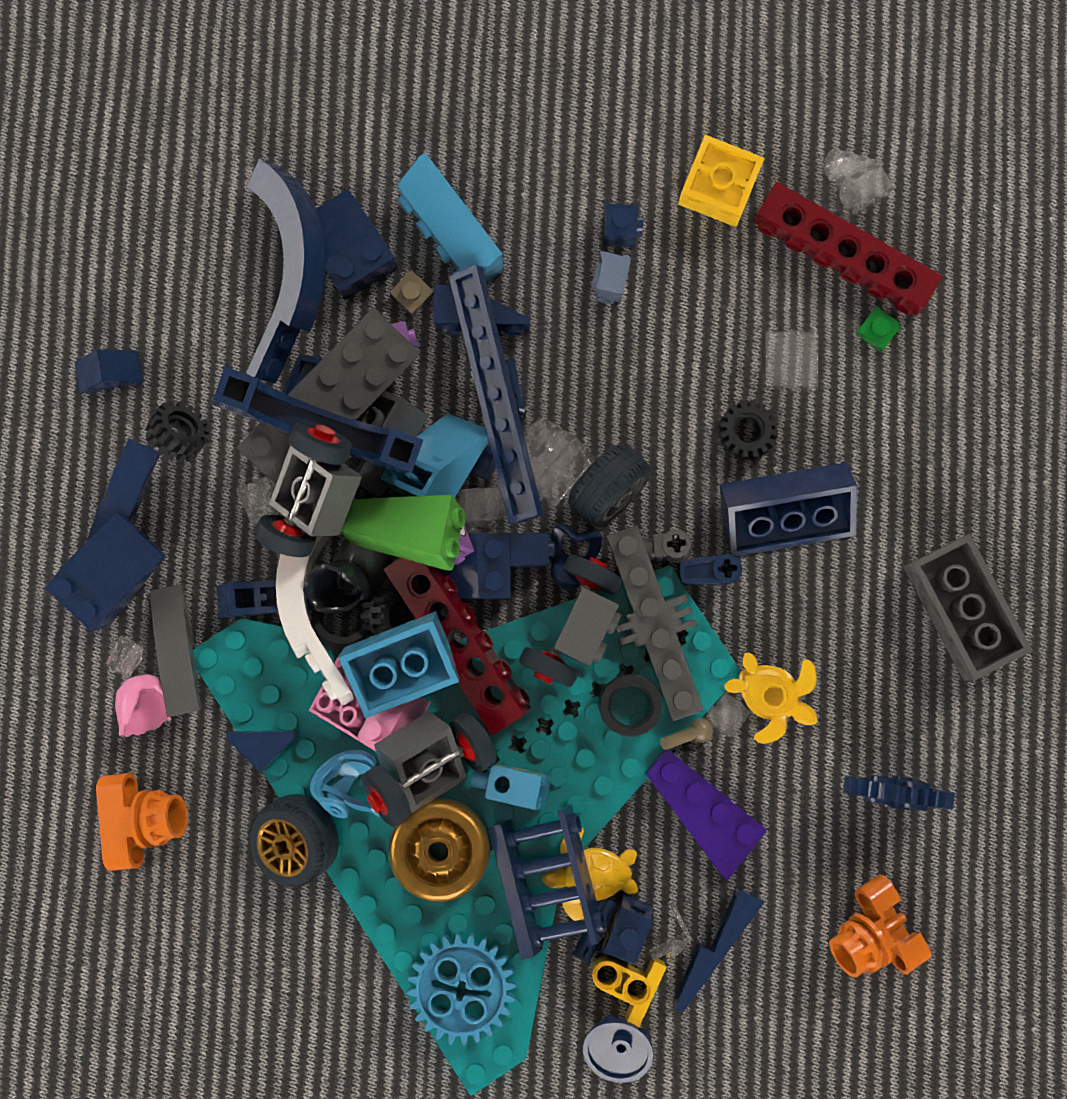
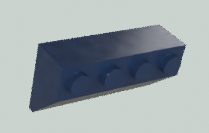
M847 463L720 484L721 511L729 554L735 557L856 536L857 484Z

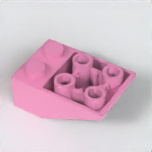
M339 654L334 665L349 687L354 700L342 706L338 698L331 701L323 686H321L308 710L376 751L374 744L424 715L431 702L419 697L365 719L340 663Z

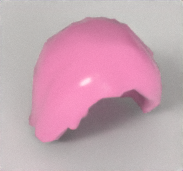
M147 674L129 678L117 690L115 710L119 725V735L129 737L132 734H144L147 731L156 730L166 720H171V717H167L161 681L156 676Z

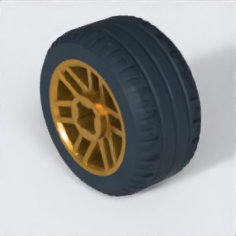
M294 794L277 799L260 810L250 826L249 846L257 866L268 878L280 885L298 887L310 883L331 867L338 853L339 836L331 815H329L328 811L324 810L320 803L307 796Z

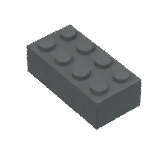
M970 534L959 537L903 566L963 681H975L1033 651Z

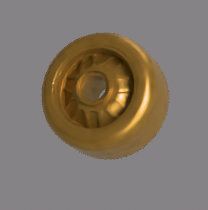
M436 798L420 807L414 813L410 812L407 820L394 827L389 842V861L398 882L412 895L431 902L451 901L471 891L484 875L490 856L489 835L479 815L464 803L448 798ZM435 842L444 843L448 848V856L444 859H435L430 853L431 844Z

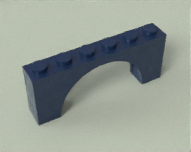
M226 366L211 405L290 434L294 425L299 422L329 427L351 442L352 447L349 455L400 474L413 471L423 442L420 438L393 428L367 424L308 404L269 387L256 377Z

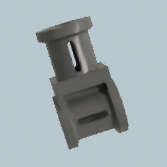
M680 529L670 530L666 534H655L653 538L643 539L649 559L655 560V563L670 562L672 564H680L682 561H686L691 553L690 537ZM674 541H679V545L682 546L678 553H675L672 548Z

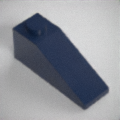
M276 580L227 582L216 586L218 619L279 614L276 599ZM307 598L308 611H312L313 606Z

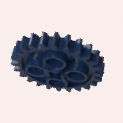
M870 774L869 779L851 776L844 777L843 792L866 796L867 802L884 804V807L900 810L916 809L928 811V806L943 809H953L955 793L931 789L930 783L913 781V778L889 774L887 777Z

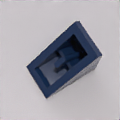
M96 349L74 362L80 394L144 382L137 350Z
M298 730L227 732V740L260 772L266 771L298 738Z

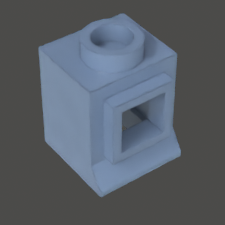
M600 251L599 263L597 262L591 289L596 290L595 299L605 304H614V301L621 303L631 258Z

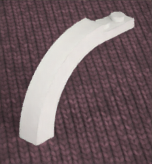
M316 536V543L309 556L300 558L280 554L276 577L277 607L285 635L297 659L309 652L305 658L314 673L321 671L326 681L322 683V686L331 701L338 698L341 705L344 706L354 700L311 626L307 597L303 591L306 574L312 570L320 551L332 537Z

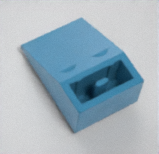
M447 413L417 436L423 442L412 472L400 474L385 469L380 479L403 497L452 495L455 498L489 442L486 428Z

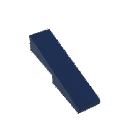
M735 888L711 947L698 942L672 1002L676 1010L682 1013L685 1011L764 904V900L743 889Z

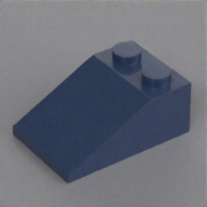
M349 189L316 208L324 238L325 270L344 301L398 269L391 251Z
M118 512L63 564L45 589L88 630L94 632L112 624L164 560L166 555L121 512Z
M468 533L474 552L466 555L465 560L461 563L454 565L453 570L441 569L445 576H449L454 581L458 589L457 595L461 601L509 600L511 598L510 533ZM420 575V586L425 590H429V579L425 575Z

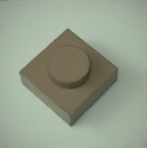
M412 270L389 292L390 296L411 316H414L434 296V291Z

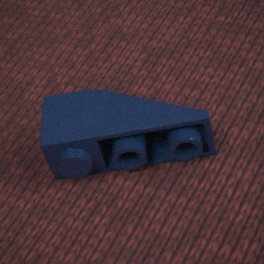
M434 285V326L436 330H441V334L458 335L462 329L451 285ZM490 298L498 331H505L504 334L510 336L523 335L524 331H530L529 318Z

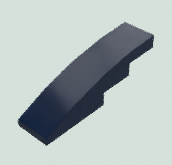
M130 438L128 439L105 490L87 541L118 512H121L135 525L139 514H137L138 508L150 486L147 483L160 457L156 450Z

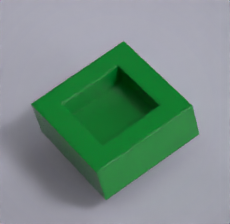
M876 306L856 334L882 352L902 324Z

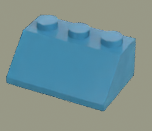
M436 611L344 647L339 656L340 663L365 719L459 682L449 641Z

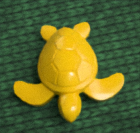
M745 653L742 663L745 669L740 672L739 679L733 678L724 685L728 692H741L744 701L754 714L763 719L770 720L764 729L754 735V740L758 743H772L782 738L786 733L787 718L790 716L803 725L818 723L814 709L801 702V697L811 693L817 683L815 665L808 659L802 661L800 676L795 681L792 675L779 667L758 666L756 657L751 653Z
M583 827L582 831L579 833L580 838H582L584 833ZM564 837L560 845L561 854L568 853ZM602 848L584 850L596 901L607 899L620 890L627 894L638 892L637 884L631 879L632 872L629 867L636 860L637 852L634 849L624 850L619 856ZM568 866L566 869L559 868L547 871L541 878L543 883L551 888L576 886L571 866ZM579 899L563 902V908L574 921L584 919Z

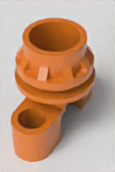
M132 773L105 775L98 779L96 795L102 860L107 870L137 869L143 863L144 848L163 846L171 839L180 838L184 835L188 824V812L185 801L180 795H168L162 790H142L138 792V783Z
M881 874L855 890V898L865 916L860 913L850 916L848 921L840 925L838 934L829 941L831 953L838 965L854 978L863 973H874L891 962L901 973L909 974L931 958L930 948L921 932L908 934L903 925L907 920L906 916L903 913L897 914L893 908L902 899L891 881Z

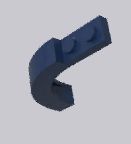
M259 159L246 188L254 192L265 202L276 220L282 240L284 267L281 290L276 307L246 373L259 380L276 384L300 330L310 332L317 316L325 278V246L316 209L301 184L281 167Z

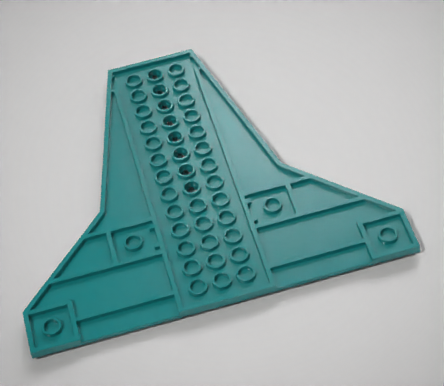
M670 565L655 570L654 573L665 601L686 594L688 601L676 605L677 610L691 607L692 613L680 618L682 623L695 619L697 625L685 630L687 633L684 638L686 643L681 648L704 711L676 721L671 720L651 661L646 662L643 658L647 654L645 645L635 647L634 641L624 645L620 644V638L631 635L629 629L618 633L614 630L612 634L606 632L602 643L607 644L599 663L592 661L589 667L560 654L558 657L562 658L567 666L578 672L577 678L571 687L555 680L550 685L533 677L535 671L519 662L525 647H529L538 652L547 651L552 653L549 649H554L577 598L485 631L492 639L494 644L493 650L499 659H504L511 668V677L516 685L521 686L527 692L530 698L529 705L532 708L524 716L493 736L491 735L458 683L422 696V698L431 702L426 713L432 712L448 726L449 722L460 714L469 713L487 732L493 744L495 753L500 759L496 765H506L552 775L546 807L533 810L486 799V790L471 787L473 769L461 757L467 779L437 798L453 799L469 806L479 815L489 835L490 856L487 868L478 884L467 894L446 902L426 901L412 895L398 882L390 865L389 842L394 827L388 825L381 817H376L372 812L360 811L350 807V812L346 818H338L329 813L338 831L339 848L335 861L326 872L410 1002L417 999L415 996L407 995V990L416 986V984L408 981L409 975L419 974L412 967L414 961L424 963L420 956L422 949L432 953L430 943L434 940L441 947L443 945L442 938L445 934L451 942H455L457 932L461 933L463 941H467L469 935L474 933V943L477 944L486 937L487 943L485 948L489 950L497 944L498 950L495 956L497 958L503 955L507 956V961L502 967L513 968V973L506 980L516 982L515 988L507 990V992L515 996V1001L504 1003L511 1009L510 1015L499 1014L503 1020V1026L499 1027L492 1023L493 1035L491 1037L484 1031H481V1038L478 1043L472 1035H468L466 1045L462 1044L460 1036H456L451 1045L448 1041L449 1034L444 1033L439 1040H436L438 1029L434 1027L429 1031L470 1096L526 1059L549 940L544 941L543 949L537 955L521 959L489 827L511 819L512 827L516 829L559 820L557 811L572 805L574 813L577 812L584 830L581 838L584 850L646 781L648 777L645 772L663 750L660 745V739L689 728L694 720L702 718L726 691L724 685L733 678L737 679L740 675L741 670ZM621 583L615 595L601 590L594 592L619 604L616 612L621 614V618L617 626L626 623L625 616L632 614L633 611L623 583ZM240 618L193 649L197 671L237 732L298 730V738L266 771H262L279 798L298 794L316 800L310 791V783L315 772L328 759L344 751H366L376 759L375 767L381 766L376 751L308 711L322 683L325 681V677L321 671L314 673L305 658L309 652L297 659L285 635L283 626ZM464 638L457 642L466 645L467 639ZM324 647L332 662L335 663L340 653L329 651ZM473 658L474 668L479 672H484L485 665L483 661L479 658ZM622 663L626 667L631 665L634 668L631 675H640L651 681L658 689L662 700L661 716L657 724L646 734L636 737L621 736L610 730L602 721L600 715V698L598 696L592 698L590 692L593 690L591 684L596 681L599 685L603 683L607 685L614 678H617V674L620 672L618 666ZM491 686L493 697L502 700V690L497 686ZM635 686L620 688L611 700L613 716L625 725L640 723L649 712L650 703L647 695L643 690ZM568 699L572 703L578 701L581 705L577 709L579 715L575 718L571 714L565 716L563 710L566 708L564 702ZM541 717L545 721L551 719L554 723L550 727L552 733L548 736L544 732L538 734L536 728L539 726L537 720ZM516 735L518 739L522 737L526 739L527 742L523 745L525 749L523 753L520 754L517 750L512 752L509 749V746L512 744L510 739L512 736ZM338 774L333 779H331L326 785L332 786L339 779H341L342 776ZM361 774L353 781L347 795L357 800L368 802L362 783L363 774ZM505 778L503 785L506 790L509 789L510 783ZM563 833L520 842L518 846L520 859L528 862L561 854L560 845L564 837ZM435 842L430 846V853L435 859H444L448 856V848L442 842ZM546 872L528 875L526 879L528 891L533 895L560 888H551L543 883L541 878ZM557 904L536 908L534 915L537 925H540L541 928L553 925ZM445 960L439 965L441 972L447 976H452L458 971L456 964L450 960ZM478 967L472 971L473 978L478 982H485L491 977L490 972L484 967ZM438 980L432 981V984L435 986H450ZM459 981L458 986H452L458 989L457 994L464 995L465 990H470L466 988V982ZM472 990L474 992L481 993L484 996L491 995V992L488 990ZM438 994L433 998V1003L437 1008L446 1009L451 1005L449 997L444 994ZM470 1001L465 1006L467 1012L473 1016L480 1015L484 1011L483 1005L478 1001ZM420 1008L415 1009L417 1013L420 1012ZM424 1019V1020H422V1021H423V1023H424L425 1026H426V1024H427L428 1021H427L426 1019Z

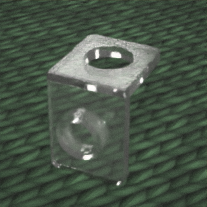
M674 902L669 903L683 933L651 949L649 953L653 961L664 955L667 958L674 957L684 951L683 945L693 941Z

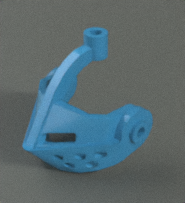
M348 750L331 757L318 768L311 780L310 791L312 796L325 811L338 818H346L350 812V807L360 811L372 812L379 818L380 815L373 810L369 802L357 800L347 795L353 781L359 775L375 767L376 759L370 753L362 750ZM338 774L342 776V778L339 779L332 786L326 785L331 779H333Z

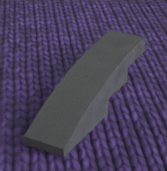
M183 584L151 590L150 598L155 647L167 717L202 710L196 678L199 677L193 652L195 643Z

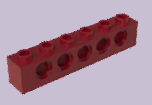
M777 181L753 221L757 225L758 230L770 237L777 236L784 240L785 245L791 250L805 252L812 256V260L819 266L835 269L840 272V276L844 280L853 284L859 283L868 288L869 294L878 299L885 298L895 304L897 310L907 315L914 314L917 316L925 308L943 277L941 274ZM783 216H793L797 220V225H787L783 220ZM810 232H821L824 235L825 241L818 242L814 240ZM838 247H848L852 252V257L842 256L839 253ZM866 262L876 263L879 267V273L870 272L866 267ZM899 277L905 280L907 289L898 288L894 283V278Z
M399 558L383 569L416 619L436 611L449 641L459 677L458 684L492 736L532 709L529 705L530 698L527 692L521 686L516 685L511 677V668L504 659H499L493 650L494 644L492 639L485 631L481 632L474 621L476 616L468 604L462 603L457 595V586L449 576H445L439 568ZM420 575H425L429 579V590H425L420 586ZM438 602L447 606V618L442 617L438 613ZM456 630H460L465 634L467 639L466 645L456 641ZM473 658H479L483 661L485 665L484 672H479L474 668ZM491 686H497L502 690V700L493 697Z

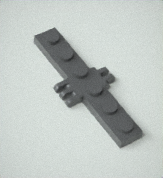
M638 525L606 536L633 611L632 614L625 616L626 623L620 624L615 628L616 633L627 629L631 633V635L620 638V644L624 645L634 641L635 647L645 645L672 721L704 711L676 634L697 625L695 619L687 620L684 623L681 621L680 617L692 613L691 607L677 610L676 605L688 601L686 594L668 601L664 600Z

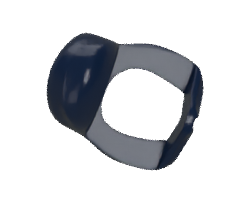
M557 524L551 535V541L555 543V559L552 561L551 577L554 583L563 589L578 588L581 584L578 583L577 579L563 570L566 560L570 555L566 554L562 549V540L565 534L576 542L590 539L588 553L582 557L589 560L590 557L596 558L602 546V534L593 530L577 533L569 525Z

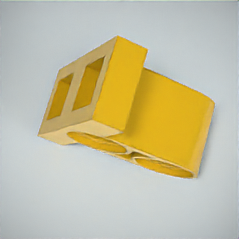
M604 955L598 957L593 962L591 972L596 987L630 1004L625 1014V1019L627 1022L640 1027L667 967L664 961L652 956L645 972L625 962ZM606 965L612 966L616 970L612 979L605 981L598 977L597 974L601 967ZM634 980H640L645 983L644 991L638 995H633L627 990L628 985Z

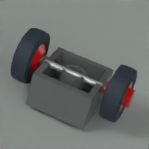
M308 422L296 423L292 429L289 438L290 448L269 502L272 507L284 516L264 515L260 518L255 530L256 539L265 547L286 556L300 558L311 554L316 543V536L340 535L362 478L361 475L344 464L351 451V442L329 427Z
M570 555L567 558L563 570L577 579L578 583L581 584L579 587L581 592L554 649H549L552 653L547 651L538 652L529 647H525L519 662L535 671L533 677L550 685L555 680L571 687L577 678L578 672L567 666L564 660L558 657L560 654L587 667L591 665L592 661L595 663L600 662L607 647V644L602 643L606 632L610 634L614 632L621 618V614L616 612L619 604L590 590H601L614 595L617 593L622 583V578L608 570L607 564L592 557L589 560L576 555Z
M429 711L374 744L381 766L373 767L362 775V783L368 802L373 810L388 825L395 827L407 820L410 812L414 813L423 805L433 801L467 779L461 757L473 770L482 772L496 762V753L487 732L469 713H463L449 722L448 726Z

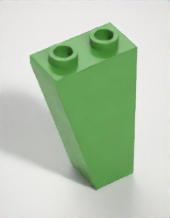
M452 495L353 499L341 533L352 545L443 570H453L455 557L459 555L460 531L465 525L466 517L464 509Z

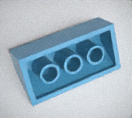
M426 153L420 155L397 184L400 196L397 198L398 203L407 214L412 212L418 219V222L415 223L417 228L426 239L431 237L437 244L434 250L445 264L448 261L456 270L453 274L478 265L483 268L486 284L504 272L502 252Z

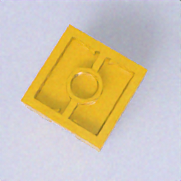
M705 135L681 192L678 205L737 227L764 158Z

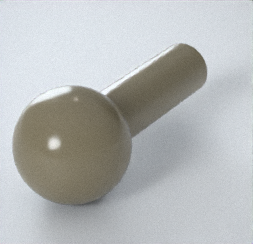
M703 717L696 719L690 724L689 728L661 738L660 745L664 750H669L691 740L696 743H704L713 734L712 724Z

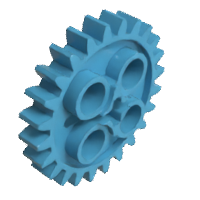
M457 932L455 942H451L445 934L442 938L443 945L441 947L433 940L430 943L432 953L423 949L420 952L424 963L414 961L412 965L419 974H410L408 977L409 982L416 984L415 987L407 990V995L417 998L410 1003L409 1008H420V1012L415 1018L416 1022L424 1019L428 1021L425 1032L430 1031L434 1027L438 1029L436 1040H439L444 1033L449 1034L448 1041L451 1045L456 1036L461 1037L463 1045H466L468 1035H472L477 1043L480 1042L481 1031H484L491 1037L493 1035L492 1023L499 1027L503 1026V1020L499 1014L510 1015L511 1009L504 1003L515 1001V996L507 992V990L515 988L516 982L506 980L513 973V968L502 967L507 961V956L503 955L498 958L495 956L498 950L497 944L489 950L485 948L487 943L486 937L479 944L474 943V933L469 935L467 941H463L461 933ZM445 960H450L456 964L458 971L452 976H447L441 972L439 965ZM484 967L490 972L491 977L485 982H478L473 978L472 971L475 968ZM438 980L450 986H435L432 984V981ZM459 981L466 982V988L470 990H465L464 995L457 994L458 989L452 986H458ZM472 990H488L491 992V995L484 996L483 994L474 992ZM438 994H444L449 997L451 1005L446 1009L437 1008L433 1003V998ZM470 1001H478L483 1005L484 1011L480 1015L473 1016L467 1012L465 1006Z

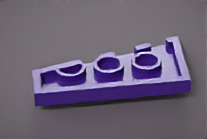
M663 749L645 774L717 868L721 876L728 881L766 833L767 829L672 752Z

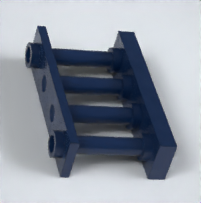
M572 805L558 810L559 820L516 829L512 827L511 819L489 827L521 959L537 955L543 949L544 941L588 932L590 944L594 945L598 944L605 937L604 932L607 931L605 916L603 912L598 910L579 834L582 831L581 820L578 813H574ZM563 833L568 853L528 862L520 859L518 851L520 842ZM571 866L576 886L535 895L528 891L526 883L528 875ZM577 899L580 900L584 919L543 928L537 925L534 915L536 908Z

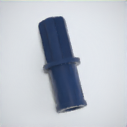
M607 898L599 901L597 906L599 912H603L608 927L618 905ZM588 932L582 933L571 954L590 964L599 943L591 945Z

